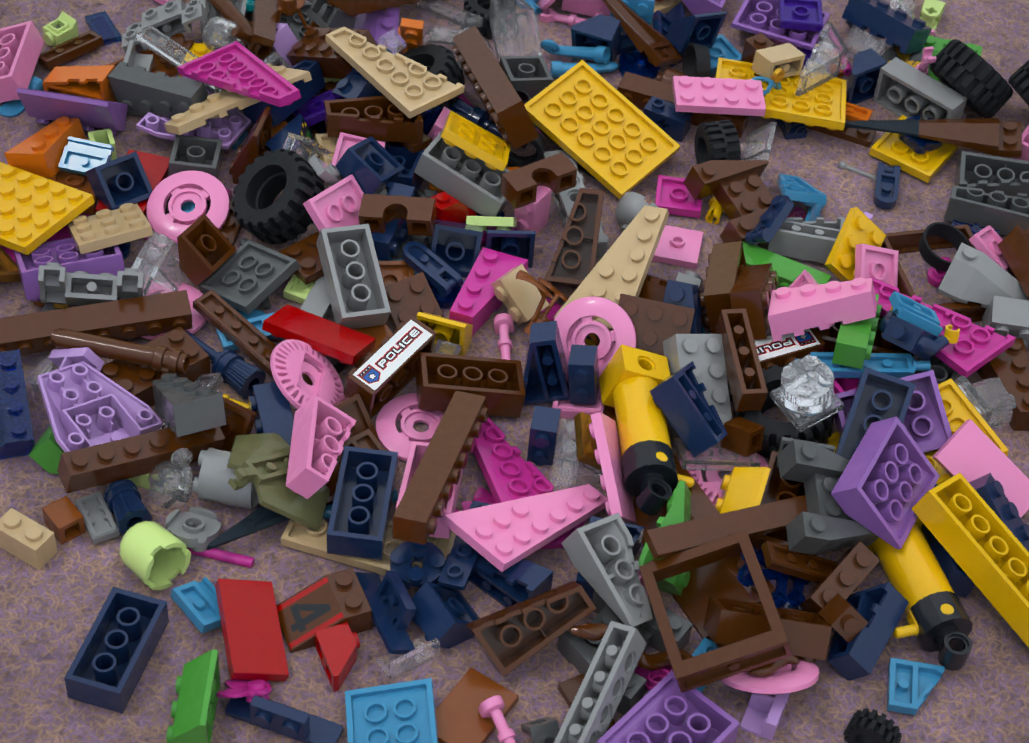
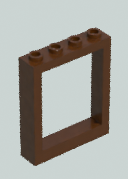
M968 224L954 226L967 237L968 241L973 236ZM925 229L884 233L886 237L881 247L899 251L898 254L919 252V241ZM926 237L931 250L955 248L942 237ZM898 261L897 288H899L900 293L912 297L915 293ZM968 301L967 304L960 302L938 304L971 318L972 322L982 321V316L987 309L981 307L980 303Z
M747 530L734 532L727 537L712 542L708 541L695 548L659 560H652L645 565L639 566L681 693L793 656L787 635ZM743 553L771 631L682 660L656 582Z

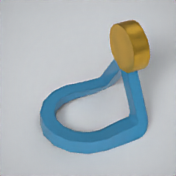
M777 68L773 72L771 79L762 76L752 79L769 84L763 90V95H766L772 88L776 90L782 89L780 81L783 79L785 71Z

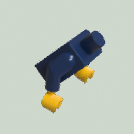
M892 306L878 325L879 331L883 333L881 338L927 361L930 360L931 356H934L948 346L949 343H957L960 329L952 330L953 325L949 324L945 327L944 336L936 337L898 318L893 312Z

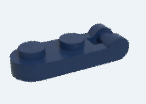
M878 162L873 198L874 204L882 209H892L895 207L898 198L901 166L894 165L890 167L885 166V163Z
M778 195L771 200V205L761 215L755 229L746 233L745 239L748 245H756L759 242L766 243L773 239L794 206L789 196Z
M413 241L404 246L402 258L405 263L417 273L423 272L426 280L437 289V292L442 297L448 296L453 288H458L463 284L461 275L422 243Z

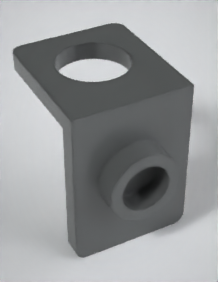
M549 717L521 724V729L530 732L532 743H554L560 731L558 721Z

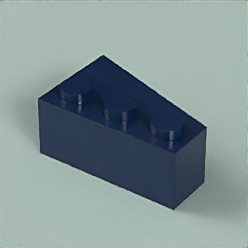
M991 473L969 482L1026 550L1029 551V525L1024 524L1015 504L1009 502L1004 494L1001 483L997 480L995 481Z
M479 555L469 581L507 608L551 590L554 571L529 560L522 559L501 572L482 555Z

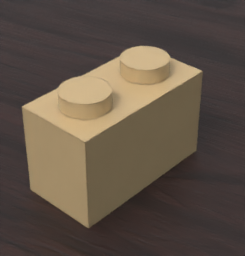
M790 43L756 50L752 70L759 76L771 79L773 72L777 68L785 71L783 78L799 75L802 72L805 54Z
M522 264L512 268L491 284L494 288L495 296L500 301H503L508 309V314L512 316L518 325L529 321L533 317L542 298L536 286L527 281L516 279L519 270L527 272ZM545 300L541 311L550 305L547 300Z
M10 508L0 518V547L34 568L40 570L58 552L55 534L46 527L13 508Z

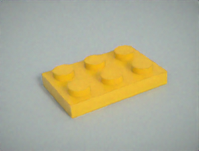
M858 207L850 208L825 266L842 282L852 281L855 278L856 245L867 244L881 247L886 235Z

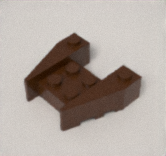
M710 160L692 166L683 183L695 200L714 195L730 218V221L719 236L723 243L738 241L743 243V241H746V233L755 229L761 215L771 205L770 202L774 197L760 179L761 174L769 163L767 160Z

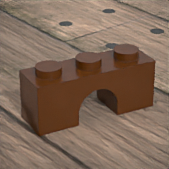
M561 152L502 174L500 192L517 209L536 202L537 186H546L555 194L575 187L577 168Z
M363 194L358 215L360 225L369 224L371 232L385 233L386 226L390 221L403 219L407 221L409 235L433 236L437 216L435 198Z
M859 541L843 554L832 567V572L812 589L799 606L804 611L819 614L822 608L837 593L846 600L879 563L880 559Z

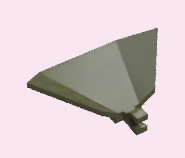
M279 434L236 435L227 463V468L236 469L234 474L237 478H231L228 481L233 490L241 489L252 482L255 485L261 506L318 531L330 489L324 485L309 499H306L286 487L290 446Z

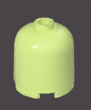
M142 521L135 524L124 534L120 542L119 552L123 563L152 590H163L172 586L171 580L179 573L183 575L190 564L191 552L187 549L186 544L154 521Z

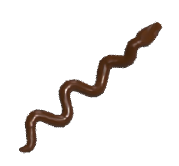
M583 623L578 626H572L570 633L587 640L599 641L603 639L608 625L603 623ZM679 649L682 660L693 657L689 652ZM667 650L651 655L643 651L637 665L642 669L655 671L671 665ZM793 655L746 672L753 676L766 677L774 674L784 665H799V660Z

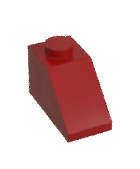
M444 191L430 197L435 198L436 219L464 223L467 216H476V212Z
M348 622L315 631V648L333 692L340 690L357 660V649L360 648L359 637L356 632H351Z

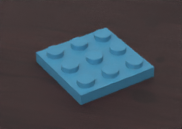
M432 678L345 691L348 743H438Z

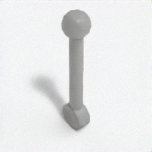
M844 161L838 163L840 169L855 172L873 179L874 182L876 180V175L874 176L851 167Z

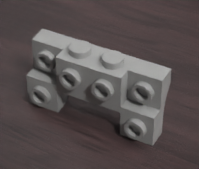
M171 0L157 8H150L142 13V22L133 23L126 28V33L122 34V48L126 53L129 41L135 40V45L140 43L145 51L148 49V39L154 45L169 39L177 33L192 32V22L200 20L202 25L207 27L211 6L207 0H191L187 4L183 0Z
M54 262L46 263V266L39 265L38 283L41 303L83 306L144 296V273L139 272L135 268H125L124 271H118L117 276L111 273H100L97 275L84 271L69 273L66 271V267H61V264Z

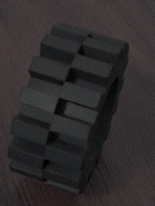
M864 708L863 711L859 709L854 713L843 735H845V742L900 743L902 733H899V726H893L895 722L892 719H885L887 715L884 713L880 716L877 710L873 709L870 713L868 708Z

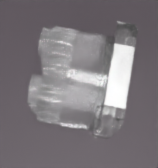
M807 355L803 359L794 360L788 366H785L781 374V387L770 392V398L799 432L844 409V403L834 393V374L832 370L816 356Z
M965 376L956 379L955 384L992 430L1007 426L1010 423L1013 414L1012 409L1016 408L1015 397L1007 392L1000 378H988L972 384Z

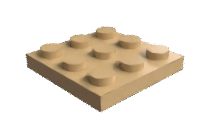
M133 203L123 204L118 209L111 211L109 209L96 212V215L88 217L84 215L77 216L67 224L80 254L153 235L150 223L138 204Z

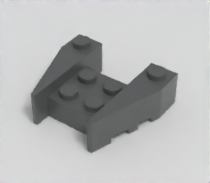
M792 440L778 454L780 478L804 483L807 512L802 511L786 526L789 551L816 555L828 550H832V552L839 551L845 547L854 546L859 541L868 546L879 538L845 514L831 495L849 460L818 444L799 440Z
M594 590L592 602L597 608L594 612L598 615L591 623H603L609 626L610 622L614 621L624 624ZM649 604L653 619L635 628H637L647 643L644 648L645 652L650 646L659 652L666 651V647L652 605ZM665 608L678 649L683 650L689 642L693 623ZM565 631L559 636L557 649L581 674L584 673L586 675L602 639L591 641ZM633 672L616 711L625 715L644 697L647 682L645 678Z

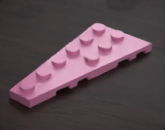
M587 484L444 514L442 523L503 572L606 508L605 502L608 501V498L593 486Z

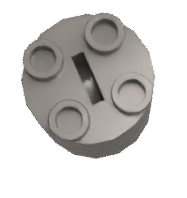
M213 447L208 448L207 451L201 450L198 457V466H201L199 477L196 476L194 478L192 492L198 493L199 500L216 501L224 505L250 510L255 509L260 502L255 485L252 482L238 490H233L228 484L231 478H237L234 474L236 469L227 468L230 451H221Z

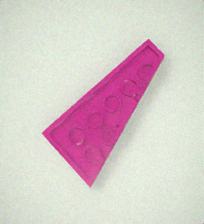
M238 41L177 67L181 76L278 107L291 105L294 101L301 98L299 89Z
M870 277L873 280L875 294L879 295L877 304L882 305L880 315L884 317L892 306L889 297L894 291L900 293L899 288ZM902 294L935 311L940 321L939 326L943 327L939 336H944L946 325H953L952 330L960 329L958 342L955 344L949 343L948 346L935 354V356L964 378L970 376L1015 343L1016 337L1012 335L1002 336L995 333V328L986 325L983 328L971 323V318L938 304L928 305L921 302L922 298L916 295L909 297Z
M489 417L486 423L482 422L480 437H475L473 453L496 503L554 492V486L530 461L526 462L520 456L521 451L516 446L511 447L504 439L505 434ZM585 521L575 526L574 528H580L584 526Z

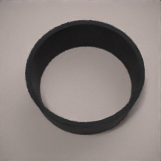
M689 43L683 57L682 73L689 77H709L711 58L708 47Z
M935 222L926 227L918 245L922 258L931 267L947 272L951 262L937 256L929 247L926 237H942L949 241L956 250H958L961 243L970 246V243L958 228L948 223Z

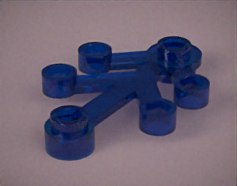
M753 547L759 564L766 568L761 569L765 580H776L775 591L771 594L776 608H782L787 602L794 607H799L805 601L803 594L804 585H808L811 581L767 569L762 548L757 551ZM741 553L740 556L745 563L739 568L737 579L745 587L754 586L755 584L743 553ZM788 579H791L793 581V589L787 594Z

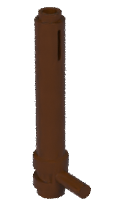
M207 0L232 28V36L240 39L246 49L259 59H265L270 55L271 47L251 41L252 24L230 0Z
M64 328L53 330L51 334V344L55 345L58 349L88 347L98 357L151 367L154 371L162 372L161 375L167 373L186 374L190 364V355L180 349L172 351L169 347L165 346L152 347Z

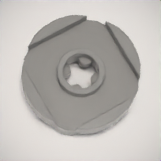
M189 507V512L180 513L181 509H177L166 518L165 529L185 543L186 547L196 552L205 551L208 544L221 535V521L218 522L217 515L205 508Z

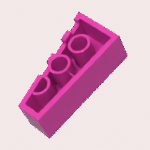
M483 247L450 309L449 319L472 324L473 336L485 324L490 315L502 306L503 301H500L495 296L494 288L491 284L518 265L522 264L526 271H528L529 260Z

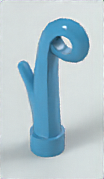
M549 39L543 40L540 43L544 51L554 55L569 57L572 60L587 59L602 64H607L610 60V48L608 46H560L555 41Z
M551 61L550 70L552 78H559L577 63ZM609 61L607 64L587 63L598 74L614 72L619 67L614 61Z

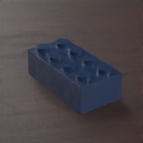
M865 367L861 373L835 453L850 461L873 422L897 416L903 424L916 384Z
M344 446L327 530L328 554L382 560L398 472V452Z
M113 587L64 678L68 698L123 714L169 623L167 601Z

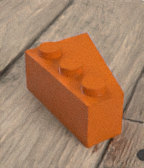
M115 65L56 66L43 81V89L49 92L117 102L107 77L115 68Z
M62 116L4 154L8 164L44 178H53L60 171L58 165L64 148L68 144V136L87 139L79 118Z

